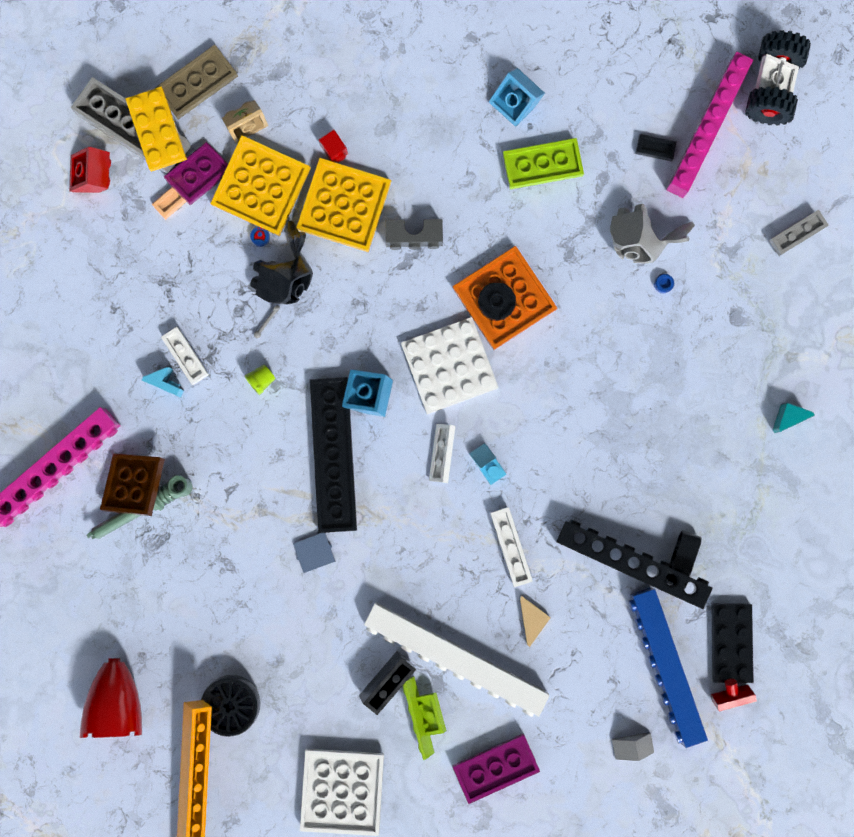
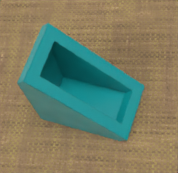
M789 403L781 404L772 430L774 433L782 432L815 416L812 411Z

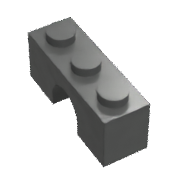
M423 219V230L415 235L406 231L404 220H385L386 247H390L391 250H400L401 247H409V249L416 250L427 246L428 249H438L439 246H443V220Z

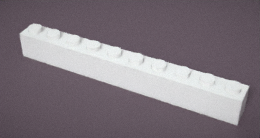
M375 602L364 624L367 627L366 630L376 635L378 632L384 635V640L392 644L394 642L401 644L403 650L409 653L412 651L418 653L420 659L426 662L429 660L435 662V666L443 671H446V669L454 672L453 676L463 680L466 678L470 680L472 686L481 689V687L487 689L489 695L495 698L500 696L506 699L505 703L514 708L516 705L523 708L522 711L531 717L534 714L538 717L540 716L550 696L547 691L377 602Z

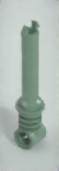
M174 476L163 487H158L153 510L161 511L171 501L173 502L175 499L188 496L193 488L192 482L185 477ZM183 482V489L178 491L177 485ZM119 513L92 528L87 537L100 539L141 515Z

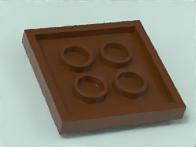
M113 453L100 510L152 516L165 459L161 457Z

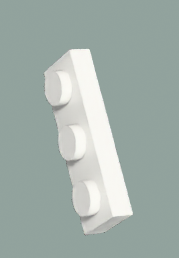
M178 327L161 336L192 385L209 375Z
M436 424L429 481L448 483L455 434L454 425Z

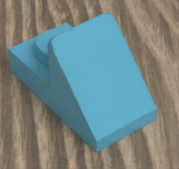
M170 367L142 378V381L178 397H181L184 390L179 389L180 384L169 380L173 371Z
M485 443L469 453L490 485L507 475L496 460V456Z

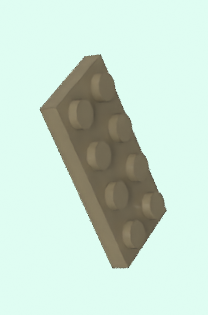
M213 45L155 88L162 86L170 110L179 120L237 78L238 75L217 46Z

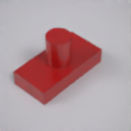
M727 679L725 681V691L711 694L712 702L719 712L757 702L756 695L747 684L738 687L735 679Z

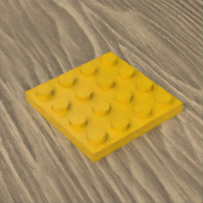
M241 135L210 204L280 236L311 167Z
M319 158L297 224L298 231L369 252L389 192L391 180Z

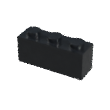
M396 651L360 693L359 697L362 703L378 715L416 671L414 665L400 652Z

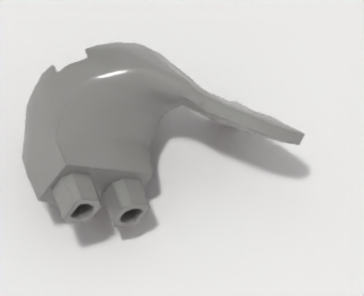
M638 204L635 206L634 212L631 213L625 207L618 209L617 216H612L610 233L614 249L621 259L625 257L633 260V263L645 264L654 262L668 243L689 241L690 238L687 234L694 228L695 224L693 221L686 223L667 234L662 240H659L652 229L650 218L647 215V208L644 204Z

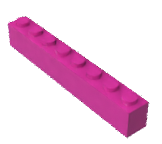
M736 52L730 60L666 189L667 191L681 198H684L689 192L753 59Z

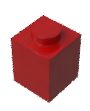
M335 130L318 139L321 148L330 161L339 163L348 155L347 147Z

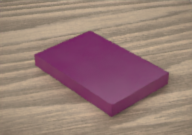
M205 142L189 155L187 160L182 161L167 173L164 179L189 205H192L221 181L228 163Z

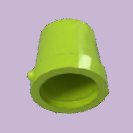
M265 364L244 375L247 382L258 395H261L276 379Z

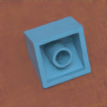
M517 68L506 75L489 100V103L516 127L536 107L545 92Z
M350 370L342 407L369 415L385 417L393 380L385 374Z

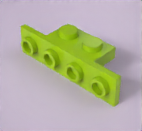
M413 676L403 685V692L407 698L408 711L413 721V730L419 743V752L423 760H426L435 753L430 735L443 734L447 730L437 693L419 695L415 677Z

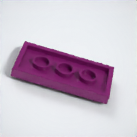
M524 733L452 765L468 804L540 772Z

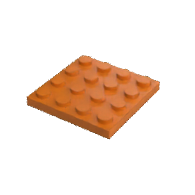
M516 246L452 286L493 350L499 348L558 309ZM490 283H504L515 293V309L504 320H489L479 310V294Z

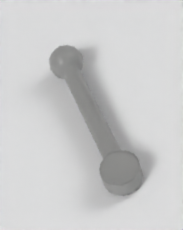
M276 305L260 329L254 332L255 338L261 337V332L275 313L279 311L280 306Z

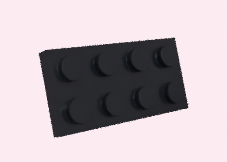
M711 603L712 681L714 683H725L727 679H735L737 683H754L752 604Z

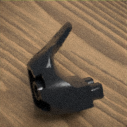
M292 220L288 221L287 229L295 259L281 263L259 260L254 262L253 270L259 273V276L252 278L250 286L256 290V296L270 303L288 305L298 302L300 300L298 297L302 295L304 290L307 291L313 277L310 265L300 252L305 242L306 233L299 232Z

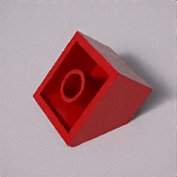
M88 146L72 154L69 192L100 193L107 190L110 185V152Z

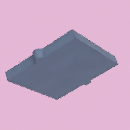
M320 533L293 543L298 556L296 559L299 560L303 573L336 562L331 550L332 545L329 544L326 533Z

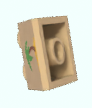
M255 100L244 103L241 108L229 111L222 117L235 143L239 142L241 135L249 137L268 126L264 114Z

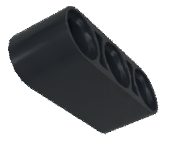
M683 530L680 532L669 563L672 565L671 569L675 571L682 569L689 573L692 572L702 538L700 536ZM668 574L665 578L668 585L675 583V576Z

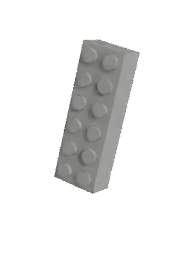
M92 77L71 106V109L80 118L146 161L126 99ZM179 134L186 154L191 145L185 137ZM179 163L161 168L159 170L167 174Z

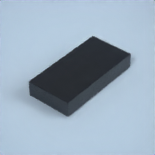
M640 134L635 154L673 161L677 141Z

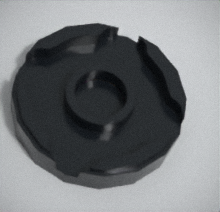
M504 283L488 284L482 289L478 298L479 310L483 316L494 321L504 320L509 317L516 305L515 293Z

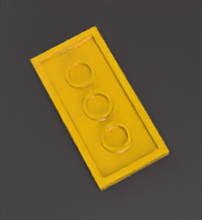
M162 86L125 98L149 170L152 172L187 160Z

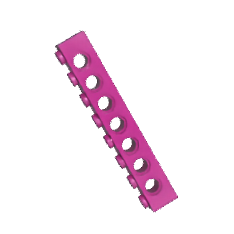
M98 408L0 493V527H7L12 524L14 517L26 512L29 509V504L41 499L44 496L43 492L48 488L55 487L59 483L58 479L63 475L70 474L77 463H82L88 458L87 454L92 450L99 449L103 445L102 441L107 437L111 438L118 432L117 429L121 425L106 408ZM99 425L100 433L95 435L94 429ZM82 438H84L86 441V444L83 448H81L79 445V442ZM67 451L71 453V457L68 461L65 459V453ZM52 464H55L56 470L52 474L50 467ZM38 476L41 479V483L39 486H37L35 483V480ZM23 489L26 491V496L24 499H22L21 497V491ZM8 502L11 504V509L9 512L6 510V504Z

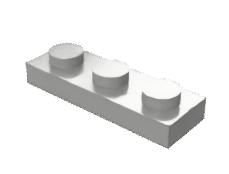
M817 210L776 235L769 242L778 256L829 225L821 212Z

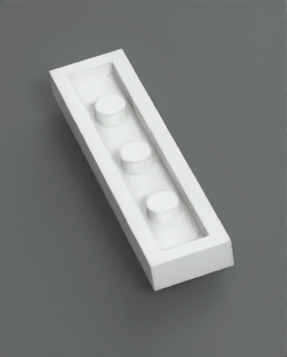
M509 507L491 512V518L513 586L517 587L533 582Z

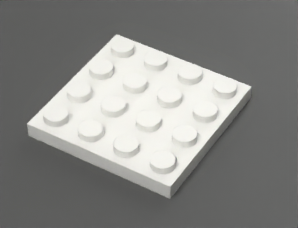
M472 317L401 343L427 414L499 388Z
M306 749L300 831L379 836L384 753Z

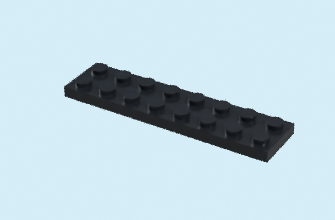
M348 377L310 380L318 533L357 531L350 409L342 407Z

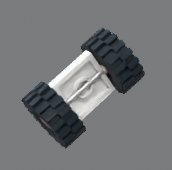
M780 30L779 33L773 31L772 34L767 33L762 38L758 60L761 61L755 89L749 94L745 115L749 119H753L754 122L759 121L761 124L768 123V125L775 124L776 126L780 125V123L785 125L787 122H792L798 102L797 96L793 95L797 73L800 67L803 68L806 65L811 46L810 40L806 39V36H800V33L797 32L793 34V31L784 32V30Z

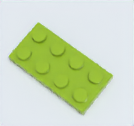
M577 138L503 151L510 190L582 177L584 175Z

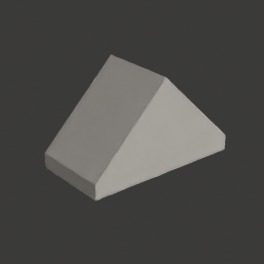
M650 732L612 739L616 760L640 761L654 753Z

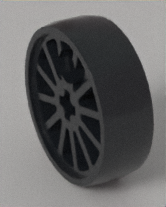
M225 675L216 679L206 688L201 700L212 706L213 711H216L211 713V731L220 736L231 737L244 733L254 724L260 712L261 702L256 687L251 681L238 675ZM224 683H229L228 696L222 686ZM233 683L240 685L235 695H233ZM218 687L219 691H214V688ZM245 688L249 694L240 699L238 695ZM219 696L221 704L215 705L212 698ZM248 698L252 699L253 705L241 704L242 701ZM230 701L233 702L232 706L234 707L232 709H229L228 703ZM240 709H252L251 716ZM222 713L223 715L217 723L213 717ZM237 714L246 719L247 723L241 724ZM225 716H227V727L221 725ZM231 716L237 725L235 728L231 727Z

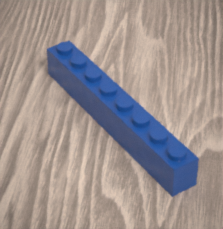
M651 587L630 594L631 600H629V605L632 612L635 611L637 615L635 622L638 630H642L644 636L641 638L645 649L649 650L650 656H648L651 667H655L657 675H654L657 685L662 687L663 694H661L664 705H668L670 711L667 713L671 724L675 725L676 731L674 735L678 744L681 743L685 748H689L708 741L656 589Z

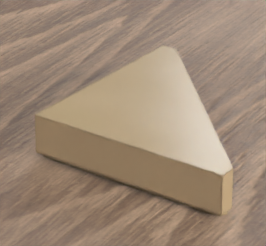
M521 596L520 602L526 641L530 647L551 617Z

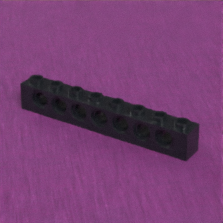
M570 519V522L565 521L556 543L704 610L713 587L708 586L709 581L700 577L695 580L689 577L691 573L682 569L675 571L671 569V564L662 560L660 563L653 561V556L642 552V555L634 552V547L624 544L622 547L616 544V539L607 535L606 538L598 536V531L589 527L585 530L580 527L581 523ZM578 532L583 533L585 536V541L581 544L574 541V535ZM596 540L603 544L600 552H595L592 549V543ZM612 549L620 551L621 557L618 560H613L610 557ZM631 557L638 559L639 565L637 568L633 569L629 566L628 561ZM650 565L657 568V574L653 577L647 574V568ZM668 574L675 576L676 580L673 585H668L665 581ZM691 582L694 590L692 593L687 594L684 591V585Z

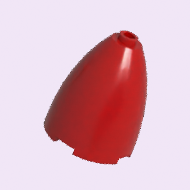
M108 658V662L103 663L97 672L83 707L79 738H87L88 734H92V738L130 736V732H134V736L142 735V712L139 694L130 670L125 662H120V658Z

